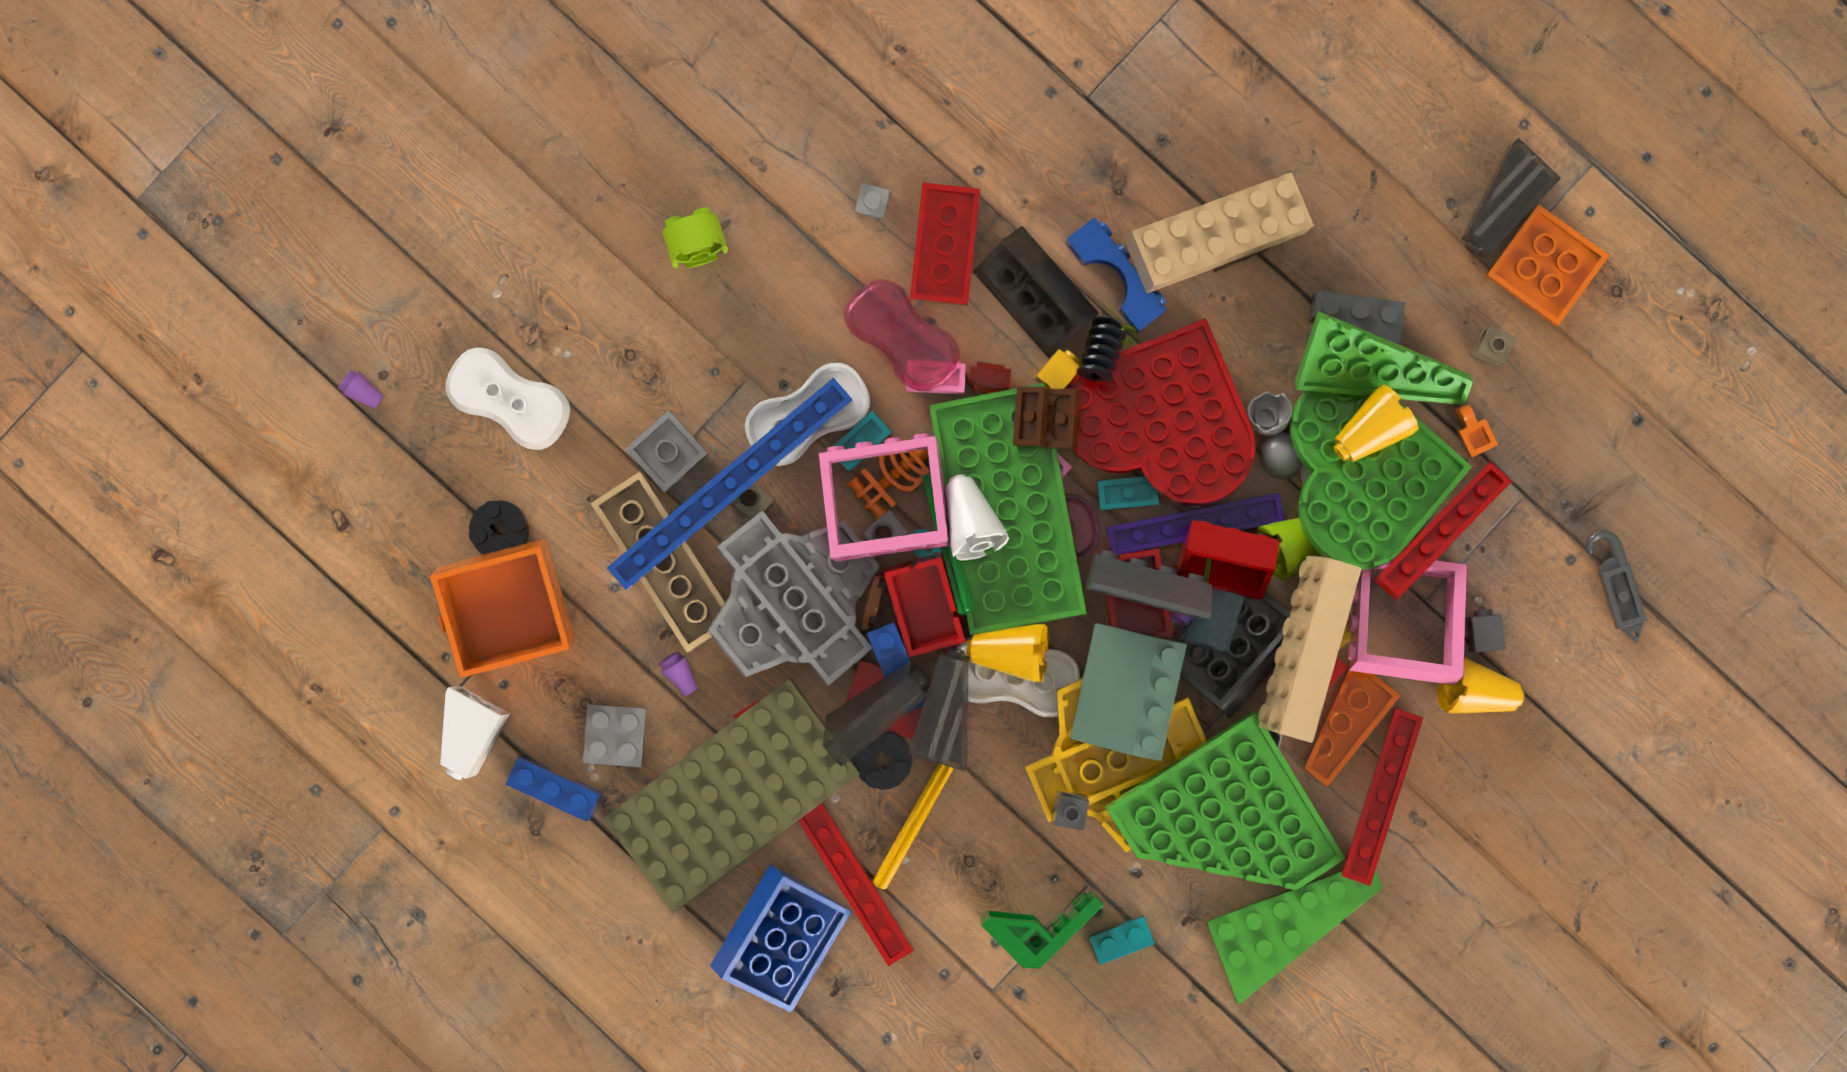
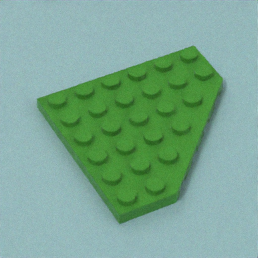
M1255 711L1250 712L1104 806L1134 855L1140 859L1156 860L1174 866L1200 869L1209 873L1244 878L1248 881L1283 886L1292 890H1298L1346 859L1268 730L1258 727L1260 721Z

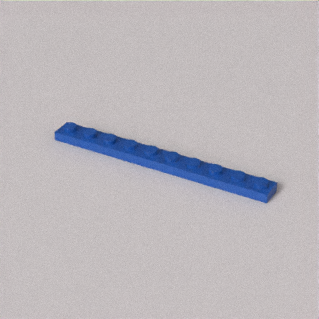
M833 377L607 567L609 572L626 591L852 402L853 399Z

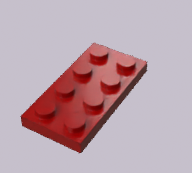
M922 182L910 300L968 306L980 198L979 188Z

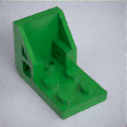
M1092 890L1088 894L1082 892L1073 901L1072 905L1074 908L1067 915L1064 912L1061 913L1052 922L1053 928L1051 931L1031 914L988 910L980 918V923L1022 968L1040 969L1104 904ZM1033 936H1039L1035 942L1030 941Z

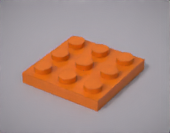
M1538 204L1485 277L1553 326L1558 327L1610 255Z

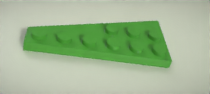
M1318 311L1294 383L1297 390L1370 396L1376 388L1385 384L1404 400L1465 405L1473 380L1468 373Z
M1342 870L1313 880L1298 890L1289 889L1206 920L1236 1003L1238 1005L1241 1004L1380 891L1383 887L1377 871L1375 870L1371 886L1341 877Z

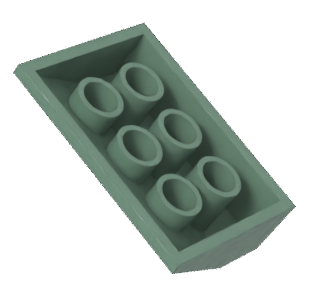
M1095 622L1070 739L1129 755L1161 761L1187 644L1182 640Z

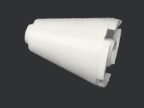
M963 474L950 478L949 483L945 486L950 549L953 557L956 556L957 560H972L986 556L984 550L991 547L994 548V551L1001 549L1009 540L1007 530L973 478L966 477Z

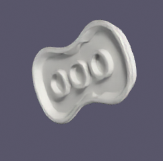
M472 348L464 352L455 361L446 380L445 389L447 397L458 410L496 421L508 432L515 442L527 449L542 450L548 448L561 436L568 423L570 405L561 390L553 385L530 381L519 376L499 354L490 349Z
M829 363L821 366L797 391L787 396L764 400L753 407L745 421V432L750 445L752 446L834 377L853 400L776 466H784L795 462L819 437L830 432L852 428L865 418L870 407V396L865 383L859 374L847 364Z
M972 637L966 638V642L959 644L952 658L950 669L951 684L960 697L972 703L1010 701L1020 704L1039 716L1058 717L1056 689L1080 679V671L1075 660L1059 650L1048 649V652H1045L1044 661H1047L1043 682L1035 683L972 663L971 657L966 656L967 640L972 639Z

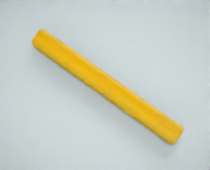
M945 757L940 759L873 879V884L880 889H887L952 773L955 767L953 761Z

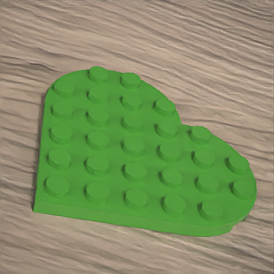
M1304 391L1293 407V415L1290 419V436L1296 455L1304 467L1311 473L1303 485L1299 498V517L1305 536L1313 548L1323 557L1361 567V570L1380 567L1394 559L1405 549L1472 466L1415 415L1414 417L1417 420L1419 429L1412 436L1357 461H1343L1333 449L1336 445L1334 439L1369 396Z

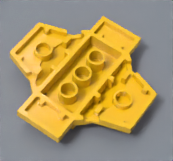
M1081 678L1056 689L1059 736L1051 756L1027 765L1025 769L1048 822L1052 821L1051 816L1057 790L1086 795L1089 800L1087 815L1095 817L1122 849L1128 852L1131 848L1104 806L1207 740L1188 697L1174 702L1161 761L1129 755L1070 739L1083 680Z

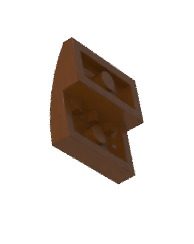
M1017 387L1013 445L1034 448L1076 449L1080 390Z

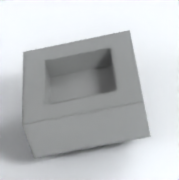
M861 183L855 213L883 220L890 190Z

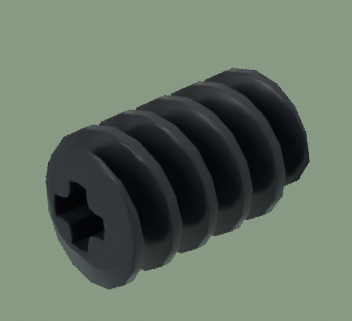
M1098 316L1092 320V327L1088 332L1089 337L1085 342L1082 358L1079 360V368L1076 370L1078 375L1096 382H1110L1113 380L1111 371H1115L1117 368L1113 361L1119 360L1120 354L1117 351L1123 349V344L1120 341L1126 339V333L1120 329L1122 325L1119 321L1107 316Z

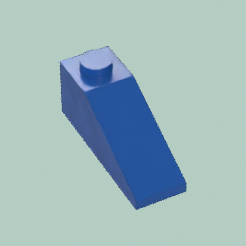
M890 623L867 633L900 714L902 715L927 705L928 702L895 623Z

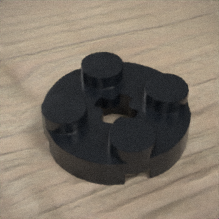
M507 501L486 502L474 512L469 524V539L483 555L526 544L529 536V527L527 526V520L523 511L518 506ZM502 521L506 534H499L496 538L493 536L494 530L491 528L493 524L498 525Z
M886 730L875 731L864 737L857 746L854 756V764L861 772L858 775L859 778L869 787L881 790L891 789L900 785L909 775L913 762L912 752L908 743L899 735ZM879 752H884L885 756H891L892 760L888 762L887 768L875 764V760L879 758Z

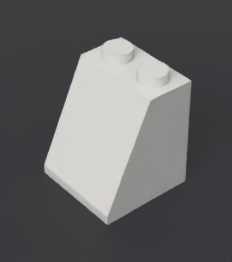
M461 686L448 687L445 693L440 765L447 768L445 773L458 780L476 776L511 713Z

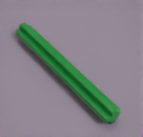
M931 473L922 476V481L935 530L938 531ZM950 546L940 547L957 613H970L974 611V605L962 560H957L956 556L953 557Z

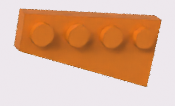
M1349 668L1304 770L1328 787L1401 695L1376 675L1350 671Z

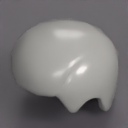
M1266 391L1251 400L1246 413L1255 432L1261 435L1273 436L1283 432L1290 423L1293 415V405L1284 393L1276 395Z
M1283 431L1276 435L1268 436L1261 447V465L1272 477L1280 479L1292 477L1303 465L1293 448L1289 432Z

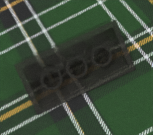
M1023 226L1005 237L972 271L1048 358H1051L1058 349L1066 345L1100 314Z

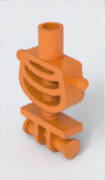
M890 434L886 439L893 438V436ZM928 449L908 452L909 456H906L905 453H899L902 458V462L900 461L899 463H897L894 454H891L890 460L894 467L888 472L884 464L887 455L880 456L879 464L884 476L879 481H876L864 468L861 473L870 484L865 487L860 482L859 477L856 476L846 486L854 491L857 501L863 498L867 502L863 508L866 511L869 509L877 521L888 512L887 509H884L878 501L881 498L892 509L897 505L885 492L888 487L890 488V485H893L900 491L909 493L915 491L921 483L923 484L922 476L930 473L928 467L923 463L929 457ZM912 470L920 476L914 478L908 475L906 471ZM903 477L914 484L902 486L897 483V479L899 480ZM875 488L879 494L872 499L867 493Z

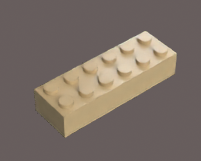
M1290 172L1133 230L1126 237L1125 243L1146 293H1150L1305 235L1314 224L1293 174Z
M641 471L590 503L622 553H625L670 515L651 483ZM685 541L640 581L685 651L691 652L712 638L707 630L723 607L726 599L689 542Z
M1307 556L1306 560L1302 562L1299 569V577H1301L1299 585L1291 597L1292 610L1290 617L1286 619L1283 625L1284 638L1282 645L1275 654V670L1267 682L1266 691L1268 695L1266 702L1259 710V728L1313 743L1361 573V567L1331 558Z

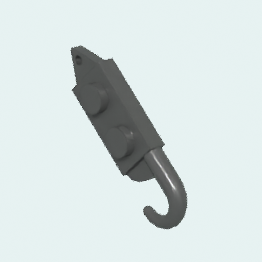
M1598 530L1591 534L1587 540V553H1593V545L1597 540L1605 539L1608 541L1613 557L1606 559L1601 564L1598 574L1615 629H1621L1633 642L1638 643L1643 622L1647 621L1630 564L1627 563L1622 543L1618 536L1608 530Z

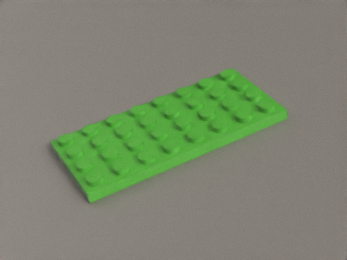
M1041 383L1025 387H1045V384ZM1017 388L929 405L934 436L940 443L945 486L949 483V479L956 475L963 474L966 477L973 478L1007 530L1009 537L1007 544L997 551H994V548L991 547L984 550L986 556L972 560H962L974 605V611L966 614L971 636L995 630L1087 615L1057 449L1013 445Z

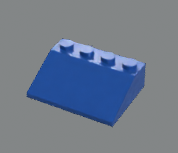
M770 864L711 962L710 967L721 979L792 1013L852 911L798 878Z

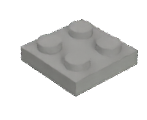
M670 410L626 448V451L664 493L708 455V452Z
M587 704L583 763L643 767L647 708Z

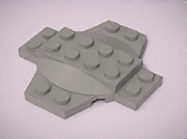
M762 510L715 548L732 568L733 575L731 594L707 632L744 677L786 661L799 664L808 663L822 682L828 686L873 649L855 627L857 615L855 614V604L863 595L880 565L873 557L834 561L830 557L827 527L803 536L780 533ZM844 520L838 522L840 544L861 542Z

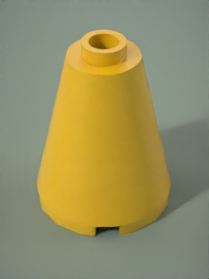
M1385 384L1376 388L1335 437L1334 442L1336 445L1333 449L1341 460L1357 461L1412 436L1419 429L1412 411L1409 407L1404 409L1398 401L1402 398L1394 390Z
M1039 623L974 634L972 639L967 640L966 656L971 657L972 663L1035 683L1043 682L1047 668V661L1044 660L1045 652H1048L1049 646L1048 627L1045 624Z
M1464 657L1463 677L1455 685L1438 683L1437 700L1440 709L1450 714L1515 711L1523 703L1524 691L1518 682Z

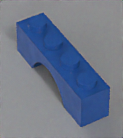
M1094 217L1068 237L1065 244L1083 266L1095 263L1104 264L1113 268L1121 276L1125 286V299L1119 312L1135 333L1138 334L1165 313L1167 309L1164 305L1167 302L1158 290L1146 293L1137 269L1128 261L1130 258L1128 251L1122 244L1116 245L1110 238L1112 232L1105 222H1098Z

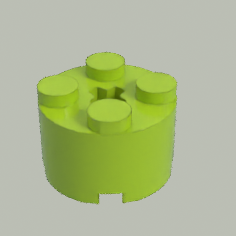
M708 207L699 208L690 216L683 218L681 216H673L664 221L666 227L662 230V235L672 267L679 269L678 264L685 263L686 268L702 266L717 260V253L723 250V254L728 252V246L718 215L711 213Z

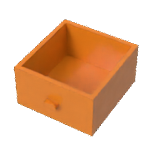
M547 538L443 565L430 575L441 615L438 616L442 633H447L460 678L568 650L575 640Z

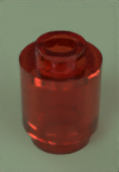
M977 361L976 367H970L968 384L974 385V391L994 393L1009 390L1012 369L1004 368L1005 365Z

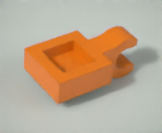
M1470 404L1454 409L1458 419L1464 426L1457 433L1469 458L1498 445L1487 420L1481 419L1477 421Z

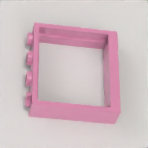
M921 433L914 435L912 440L902 441V438L895 437L885 439V444L873 445V442H860L855 444L856 448L844 449L843 446H833L827 448V452L819 453L830 557L834 561L838 562L950 546L940 443L935 436L931 437L930 433ZM928 449L938 531L840 544L831 463Z
M1394 559L1374 569L1384 570ZM1436 560L1422 574L1424 576L1446 579L1443 665L1367 654L1371 569L1361 570L1352 601L1353 614L1348 619V632H1352L1351 642L1348 643L1346 650L1348 660H1350V671L1455 685L1463 677L1467 565Z

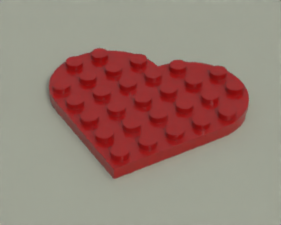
M1206 318L1118 352L1120 358L1118 361H1113L1117 368L1115 371H1111L1113 380L1110 382L1087 380L1078 375V373L1071 380L1067 389L1080 390L1077 447L1071 450L1089 466L1109 473H1129L1141 469L1148 483L1159 494L1171 501L1192 506L1208 505L1225 499L1235 492L1247 478L1255 456L1254 432Z

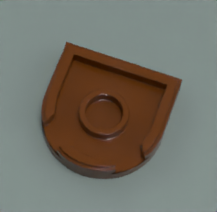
M875 573L861 629L874 630L886 584L883 573Z

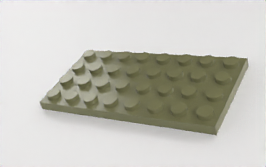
M790 678L603 819L671 912L674 913L860 775L861 772Z

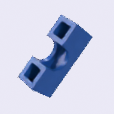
M521 756L517 758L505 785L584 821L591 819L603 793L602 791L578 780L574 781L560 776L549 770V767L528 757Z

